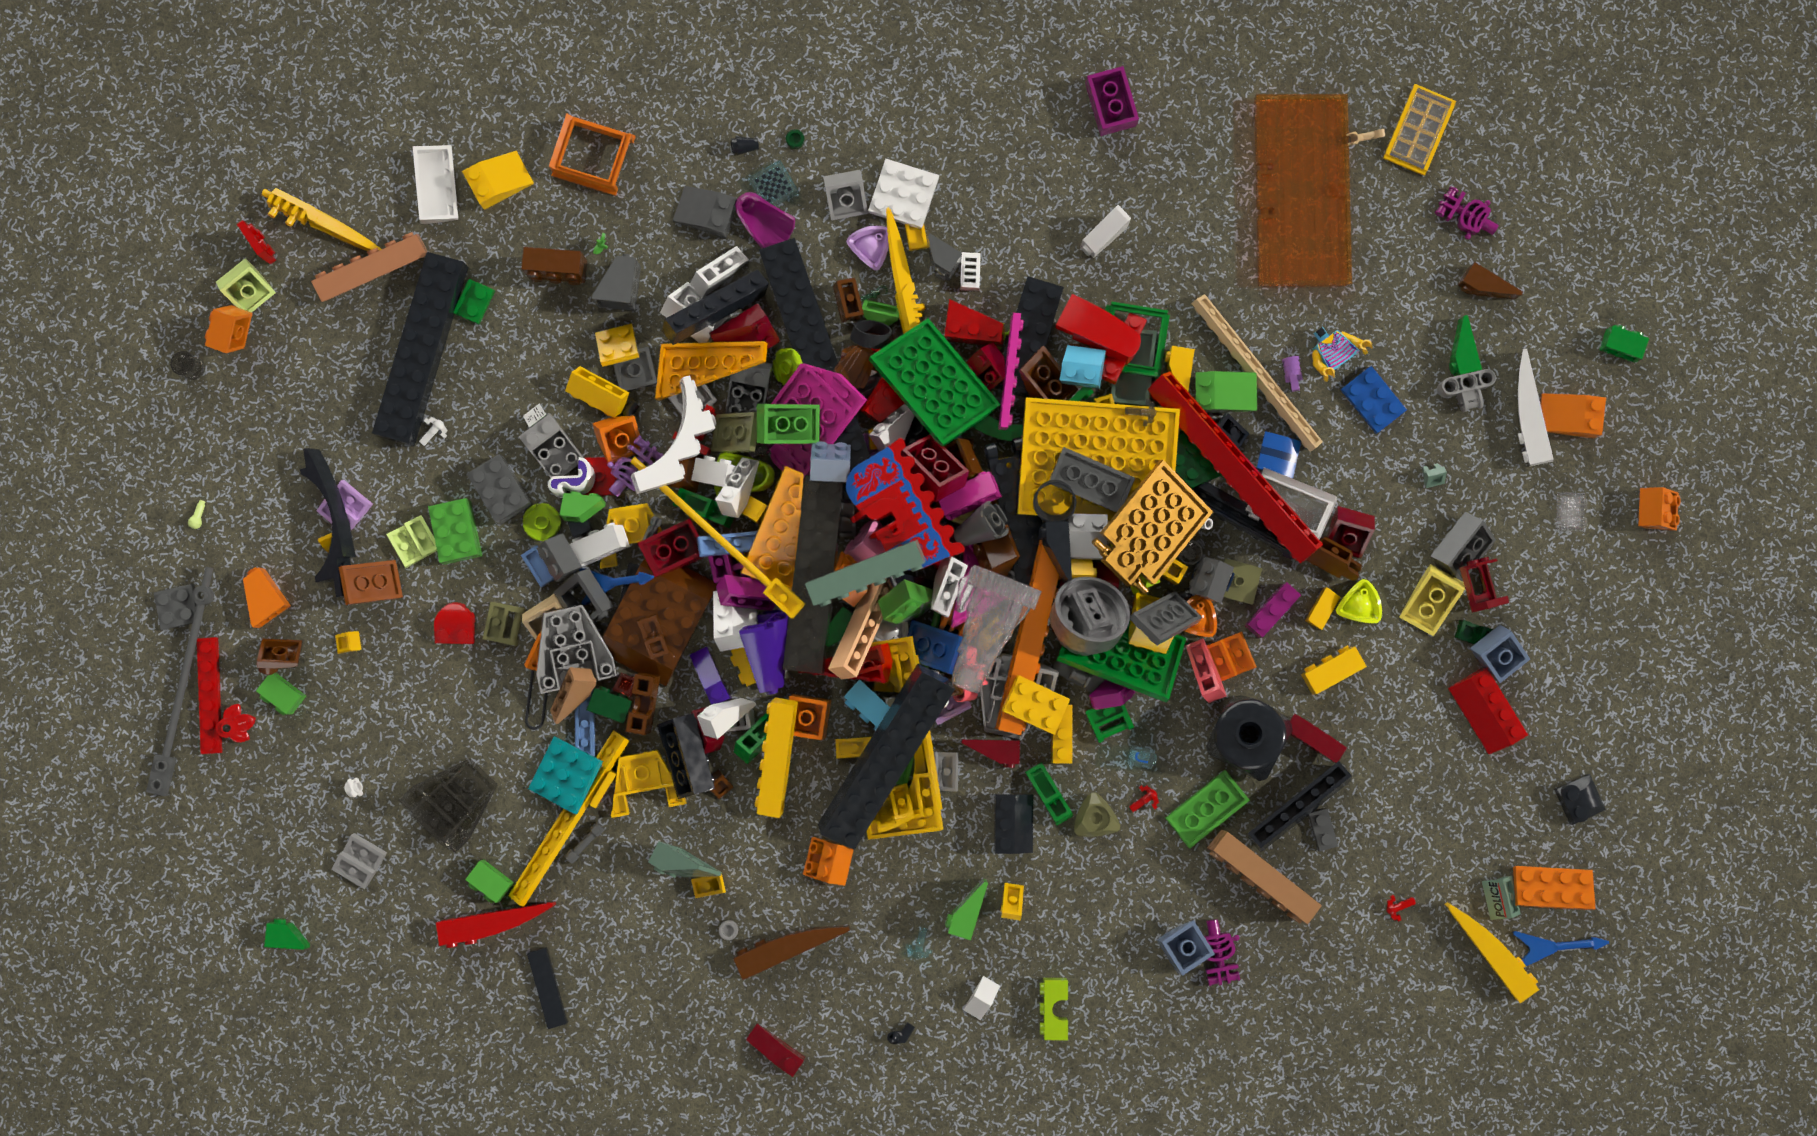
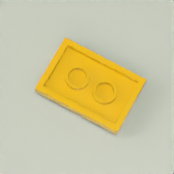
M1017 675L1001 711L1055 735L1070 699Z

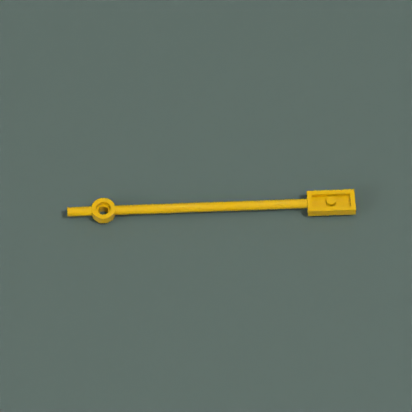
M636 457L630 462L639 471L646 468ZM667 485L659 487L667 497L767 587L763 593L792 619L798 614L805 603L778 578L771 581Z

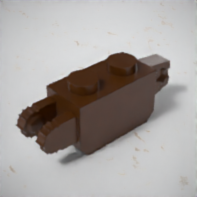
M1321 536L1320 541L1323 545L1306 561L1337 578L1343 576L1353 581L1358 580V572L1361 571L1362 565L1352 559V551L1325 536Z

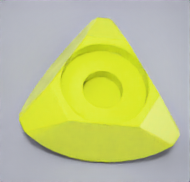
M1362 579L1343 597L1336 608V612L1338 615L1354 621L1378 623L1382 618L1381 600L1374 586L1368 580Z

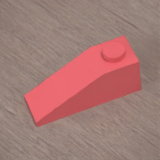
M1202 638L1185 645L1203 698L1208 703L1226 697L1221 678L1204 639Z

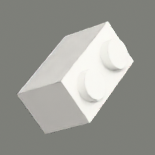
M704 456V459L696 458L691 480L723 487L736 466L731 465V461L720 459V462H716L714 457Z

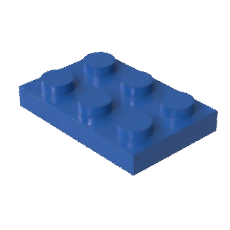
M1372 366L1341 389L1342 393L1375 434L1407 411Z
M912 620L907 637L913 636L915 654L919 657V663L952 674L963 636Z

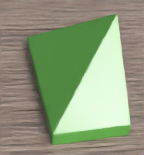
M864 300L862 306L863 316L867 320L878 321L888 326L898 321L899 312L897 306Z

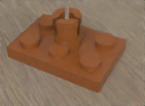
M396 560L339 567L346 605L393 600L403 597Z

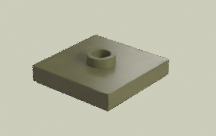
M1224 558V563L1234 567L1232 573L1235 575L1228 592L1225 591L1223 598L1252 606L1262 568Z

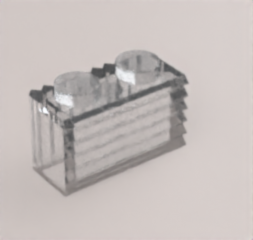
M1561 492L1556 494V532H1584L1588 523L1587 517H1585V510L1588 506L1585 493Z

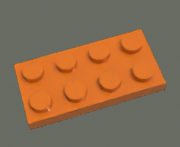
M1528 866L1513 867L1515 906L1579 910L1596 909L1593 870Z

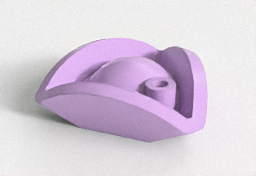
M869 226L852 233L846 241L850 249L873 270L881 268L888 252L887 227Z

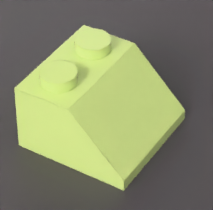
M246 258L216 281L219 290L236 307L249 312H253L276 293Z

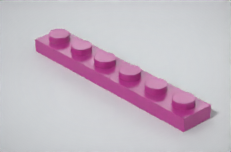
M1013 313L1010 321L998 430H1007L1008 425L1011 426L1013 414H1010V407H1013L1015 402V395H1012V390L1016 388L1017 376H1014V372L1019 366V357H1016L1017 350L1021 348V338H1018L1019 331H1022L1024 320H1021V313Z

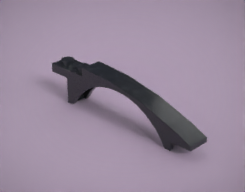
M305 448L303 451L306 468L300 469V474L312 481L321 491L328 504L332 520L330 550L324 565L315 576V582L328 583L334 581L336 597H344L339 567L351 565L350 558L356 557L350 523L340 491L320 449Z

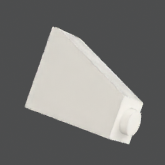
M1119 205L1082 240V250L1087 256L1096 257L1127 229L1131 218Z

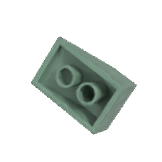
M658 841L648 863L655 866V871L661 874L666 873L674 878L677 875L682 877L721 876L722 872L686 850Z

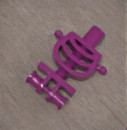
M1450 186L1448 193L1443 196L1445 201L1439 202V208L1435 211V214L1439 217H1444L1445 211H1449L1445 218V221L1448 222L1455 211L1456 213L1458 212L1457 225L1461 231L1467 233L1465 235L1467 240L1471 238V234L1476 235L1480 229L1493 235L1499 225L1487 219L1491 212V209L1488 207L1491 202L1486 200L1483 203L1480 200H1472L1463 207L1460 203L1466 193L1462 191L1456 199L1454 196L1458 193V189ZM1476 206L1472 211L1468 210V207ZM1478 210L1482 211L1478 215L1475 214V212Z
M1218 919L1206 921L1209 936L1204 937L1209 945H1213L1212 950L1215 953V957H1210L1207 960L1216 962L1217 967L1205 969L1206 974L1216 973V976H1207L1209 987L1214 984L1220 986L1222 981L1225 980L1227 984H1231V981L1235 980L1240 981L1238 971L1229 973V970L1237 969L1238 964L1225 965L1224 960L1229 959L1235 953L1233 941H1238L1240 937L1238 935L1231 937L1228 932L1220 933ZM1230 948L1228 953L1223 955L1222 952ZM1224 971L1225 976L1221 977L1220 972Z

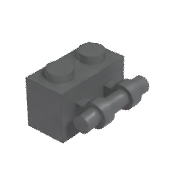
M1201 557L1199 563H1196V572L1193 580H1190L1188 593L1221 604L1234 567L1220 560Z

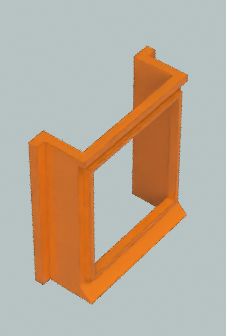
M566 113L549 164L552 170L551 176L616 196L618 191L616 182L629 143H634L636 136L579 119ZM574 125L621 140L608 180L561 166Z

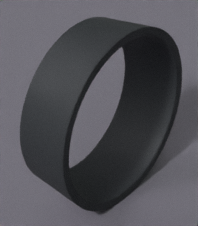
M860 320L854 324L850 338L854 343L862 347L882 349L892 342V329L878 321ZM865 332L875 333L879 335H872Z
M1050 480L1038 488L1034 495L1033 507L1036 514L1046 522H1063L1073 515L1076 509V497L1067 483L1060 480ZM1059 484L1070 490L1073 497L1072 504L1066 512L1059 515H1051L1040 508L1037 501L1038 492L1047 485Z

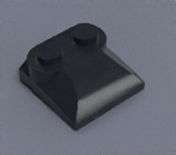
M1590 774L1554 789L1570 825L1584 822L1588 818L1606 810Z

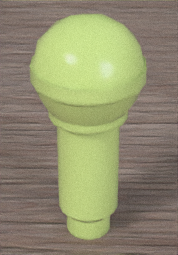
M200 500L197 503L194 515L188 520V525L192 529H198L202 525L201 516L205 508V501Z

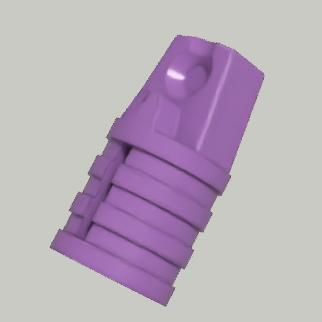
M1299 356L1282 359L1285 382L1291 383L1292 392L1300 391L1298 381L1303 380L1300 371Z

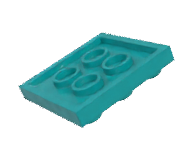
M554 736L528 789L571 813L578 814L603 761Z

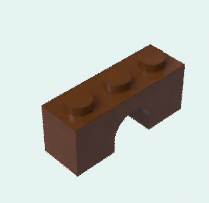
M643 672L635 674L632 693L635 694V704L633 710L628 714L626 732L641 735L651 733L660 681L659 675Z

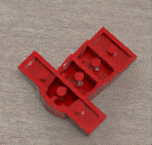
M1072 294L1055 328L1072 335L1073 340L1086 344L1090 348L1106 350L1105 355L1107 358L1103 366L1102 379L1115 385L1124 366L1131 362L1139 350L1141 343L1140 335L1147 319L1129 313L1124 323L1104 309Z

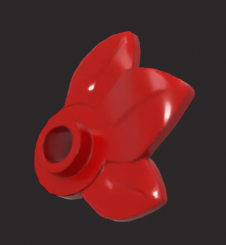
M240 704L231 705L224 711L223 719L217 723L216 732L223 738L230 737L234 742H245L250 739L247 730L254 725L256 718L248 714H241ZM226 724L230 726L228 732L223 731V726Z

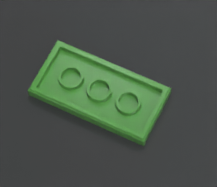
M1224 770L1167 815L1165 819L1190 849L1250 800L1229 773Z

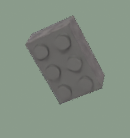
M500 454L467 473L468 478L494 521L499 525H502L533 505L506 459Z

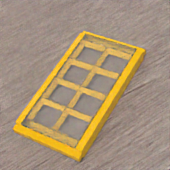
M1414 84L1383 159L1425 176L1456 101Z

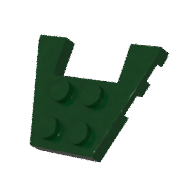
M1180 430L1178 434L1175 473L1191 489L1220 476L1222 477L1223 475L1214 469L1209 459H1206L1201 454V450L1189 441L1187 434Z

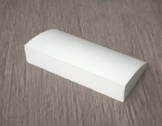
M413 146L420 224L458 220L452 146Z

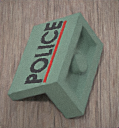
M1512 876L1482 881L1491 920L1510 919L1521 914L1519 906H1515Z

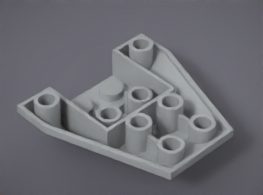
M583 605L543 613L536 672L540 694L560 690L569 667L591 669L596 680L617 676L613 656Z

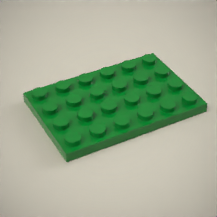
M929 318L869 358L871 364L942 447L991 414L1001 405Z
M1129 621L1120 640L1109 651L1083 656L1071 653L1067 648L1061 646L1057 661L1167 703L1171 695L1186 638L1178 634L1175 635L1166 654L1136 647L1129 644Z

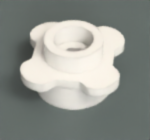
M348 779L344 786L346 794L353 798L357 795L362 796L363 786L359 779Z

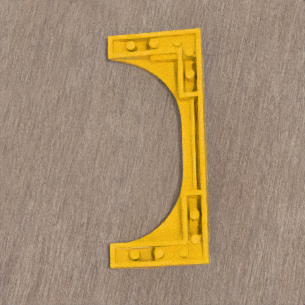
M913 636L872 642L870 646L889 644L893 660L889 681L896 687L898 692L901 691L917 663L919 664V657L915 654ZM930 730L914 754L915 768L909 793L915 817L896 828L881 833L877 829L876 819L874 818L867 829L868 840L943 830L940 811L943 808Z

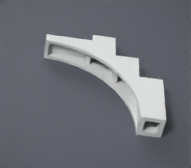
M690 375L682 377L679 381L682 391L683 413L677 436L668 451L658 461L631 475L636 494L684 479L685 470L683 465L679 464V461L697 456L700 453L701 447L695 436L712 432L715 429V417L713 414H710L709 410L702 412L703 405L701 399L697 398L695 392L697 387L695 381L691 380Z

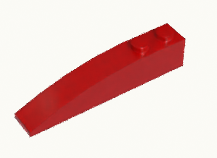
M556 901L440 920L436 922L439 946L445 945L446 948L458 946L457 943L465 942V945L475 944L477 939L499 934L539 916L555 906Z

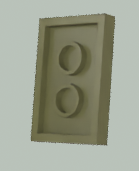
M756 412L716 414L711 452H755L757 439Z

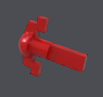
M1141 785L1139 787L1142 792L1146 790L1147 794L1129 806L1133 813L1151 800L1154 801L1151 804L1154 809L1158 808L1157 792L1147 785L1145 787Z
M1394 895L1390 896V899L1387 900L1386 911L1392 920L1401 921V916L1399 914L1396 915V912L1415 905L1414 897L1393 905L1396 899Z

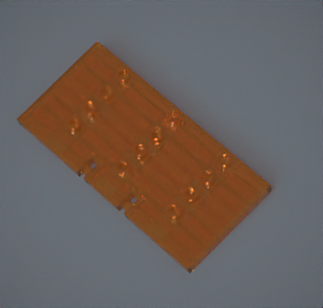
M1256 94L1254 97L1256 166H1260V170L1256 172V208L1261 210V215L1257 216L1258 286H1350L1352 284L1349 136H1346L1349 133L1348 94ZM1268 210H1272V215H1268Z

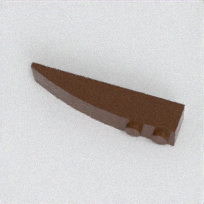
M849 925L825 926L789 933L767 942L765 939L754 943V948L748 950L745 947L737 951V955L733 960L742 980H745L850 931L851 928Z

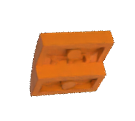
M1242 632L1207 645L1221 681L1257 667Z

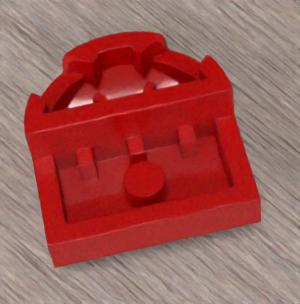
M453 602L445 605L438 612L434 620L435 643L474 644V623L476 622L474 613L462 603Z

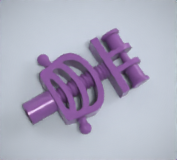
M640 435L635 439L634 444L641 448L637 450L632 445L628 447L638 456L636 457L642 463L645 461L649 465L653 464L650 460L651 456L656 459L655 461H658L663 456L662 453L660 454L656 450L655 446L650 448V442L644 441ZM621 457L615 465L612 462L607 464L609 468H613L611 474L617 478L609 491L617 497L626 486L635 491L631 475L636 472L637 468L634 465L629 467L622 465L624 462H631L632 459ZM620 468H624V469H626L627 471H625V473H623V472L619 471V469H620Z

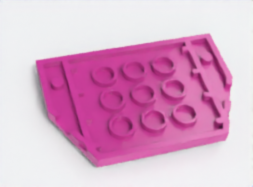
M801 363L771 404L820 405L819 442L834 444L867 399L842 374ZM768 444L773 463L782 472L785 466L802 472L804 483L810 475L812 444Z

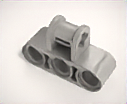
M1485 369L1450 377L1438 384L1437 392L1443 398L1457 396L1462 412H1467L1468 409L1476 407L1480 409L1484 405L1481 390L1493 385L1496 381V375L1492 370ZM1482 375H1484L1485 377H1487V379H1488V382H1487V383H1484V382L1482 381V379H1481V376H1482ZM1463 380L1469 382V388L1463 385ZM1445 384L1450 385L1451 392L1445 390Z

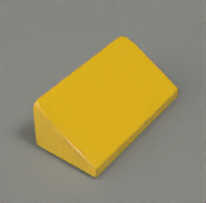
M1324 587L1305 621L1323 630L1341 597L1331 589Z

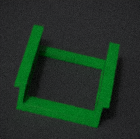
M1111 302L1110 305H1106L1105 311L1114 315L1115 311L1161 318L1154 367L1128 363L1122 370L1123 373L1152 377V381H1156L1161 374L1170 315H1167L1168 310Z

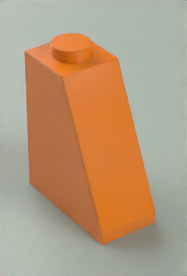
M255 567L247 572V576L243 578L250 622L253 628H261L291 605L265 569Z

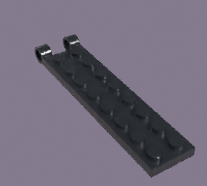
M1022 437L1012 439V448L1015 456L998 460L995 443L984 445V452L989 471L994 476L1002 496L997 499V504L1007 518L1005 525L1009 526L1020 555L1013 566V571L1023 609L1039 541L1042 540L1039 538V528L1043 523L1042 519L1037 515L1017 514ZM1007 463L1011 464L1010 468L1006 466Z

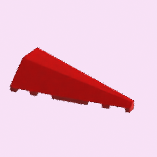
M885 643L870 647L857 677L849 679L881 683L888 682L893 663L889 644ZM833 657L797 666L798 673L839 678L828 669Z

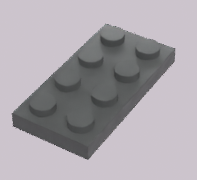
M1063 447L1049 481H1063L1071 487L1076 496L1117 513L1125 503L1135 478ZM1051 484L1055 487H1058L1062 490L1071 493L1069 489L1062 485Z
M1176 591L1145 606L1130 616V620L1157 646L1197 624L1202 619V616Z

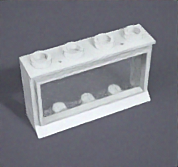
M1264 467L1261 475L1320 540L1337 502V496ZM1248 505L1245 509L1246 513L1249 514L1248 517L1259 521L1261 518L1257 517Z

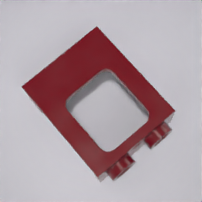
M1489 557L1468 561L1466 562L1467 566L1460 568L1472 613L1510 603L1508 595L1496 597L1487 564L1498 561L1497 558L1489 560ZM1469 569H1478L1484 588L1483 594H1474L1468 572Z

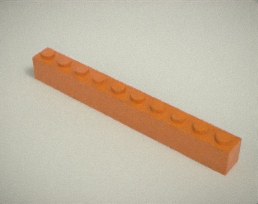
M1042 540L1039 541L995 726L997 730L1018 735L1025 731L1027 722L1001 710L1017 675L1034 682L1035 674L1038 675L1039 657L1044 653L1045 645L1043 641L1049 632L1048 619L1050 618L1053 599L1056 598L1058 588H1056L1057 582L1061 579L1042 545Z

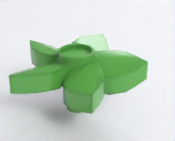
M602 233L600 240H596L594 254H600L603 248H608L604 244L606 242L604 240L605 233Z

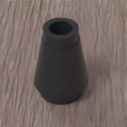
M739 136L731 138L732 154L737 153V155L759 150L758 138Z

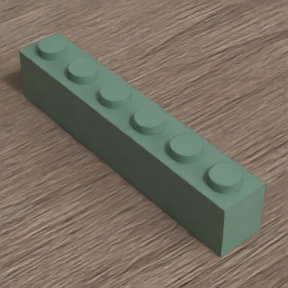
M917 539L808 581L805 585L813 606L819 604L822 607L830 604V599L837 597L838 600L848 597L851 591L856 590V593L868 589L867 585L874 583L877 586L885 583V578L890 576L893 579L904 575L903 571L911 569L912 572L923 568L922 564L926 560Z

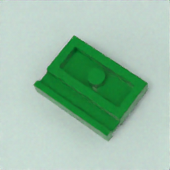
M469 279L453 313L480 325L495 290Z

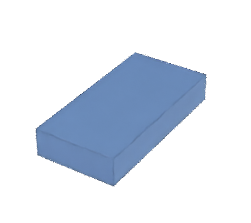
M538 545L523 553L521 557L542 588L552 582L554 578L550 575L546 564L539 556L536 549Z

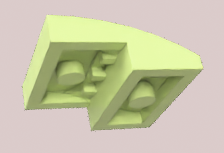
M422 515L386 534L405 569L437 551L435 538Z

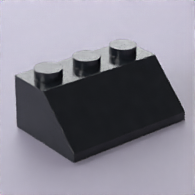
M995 794V854L1033 853V794Z

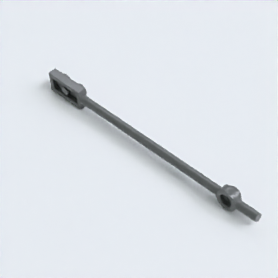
M205 567L202 585L196 587L192 593V599L197 604L163 752L154 756L146 790L147 793L168 796L177 759L171 757L170 754L205 605L210 604L214 599V592L210 588L214 569L211 567ZM201 592L204 593V597L202 599L199 597Z

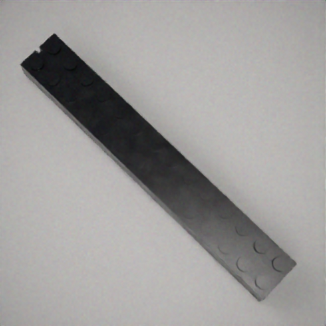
M795 238L759 249L792 349L797 351L803 363L834 372L833 370L837 366L838 361ZM855 415L834 442V444L842 442L851 445L850 472L858 464L870 458L863 433ZM839 482L844 499H850L846 490V482Z

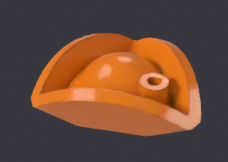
M1194 595L1187 603L1202 616V619L1184 631L1198 636L1213 637L1217 630V617L1211 601Z

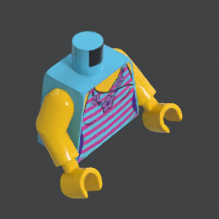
M1321 327L1314 333L1320 343L1313 348V367L1323 375L1324 381L1327 382L1328 375L1335 378V369L1356 355L1359 349L1362 350L1363 354H1368L1366 347L1373 348L1370 340H1361L1351 334L1338 330L1329 336L1325 329Z

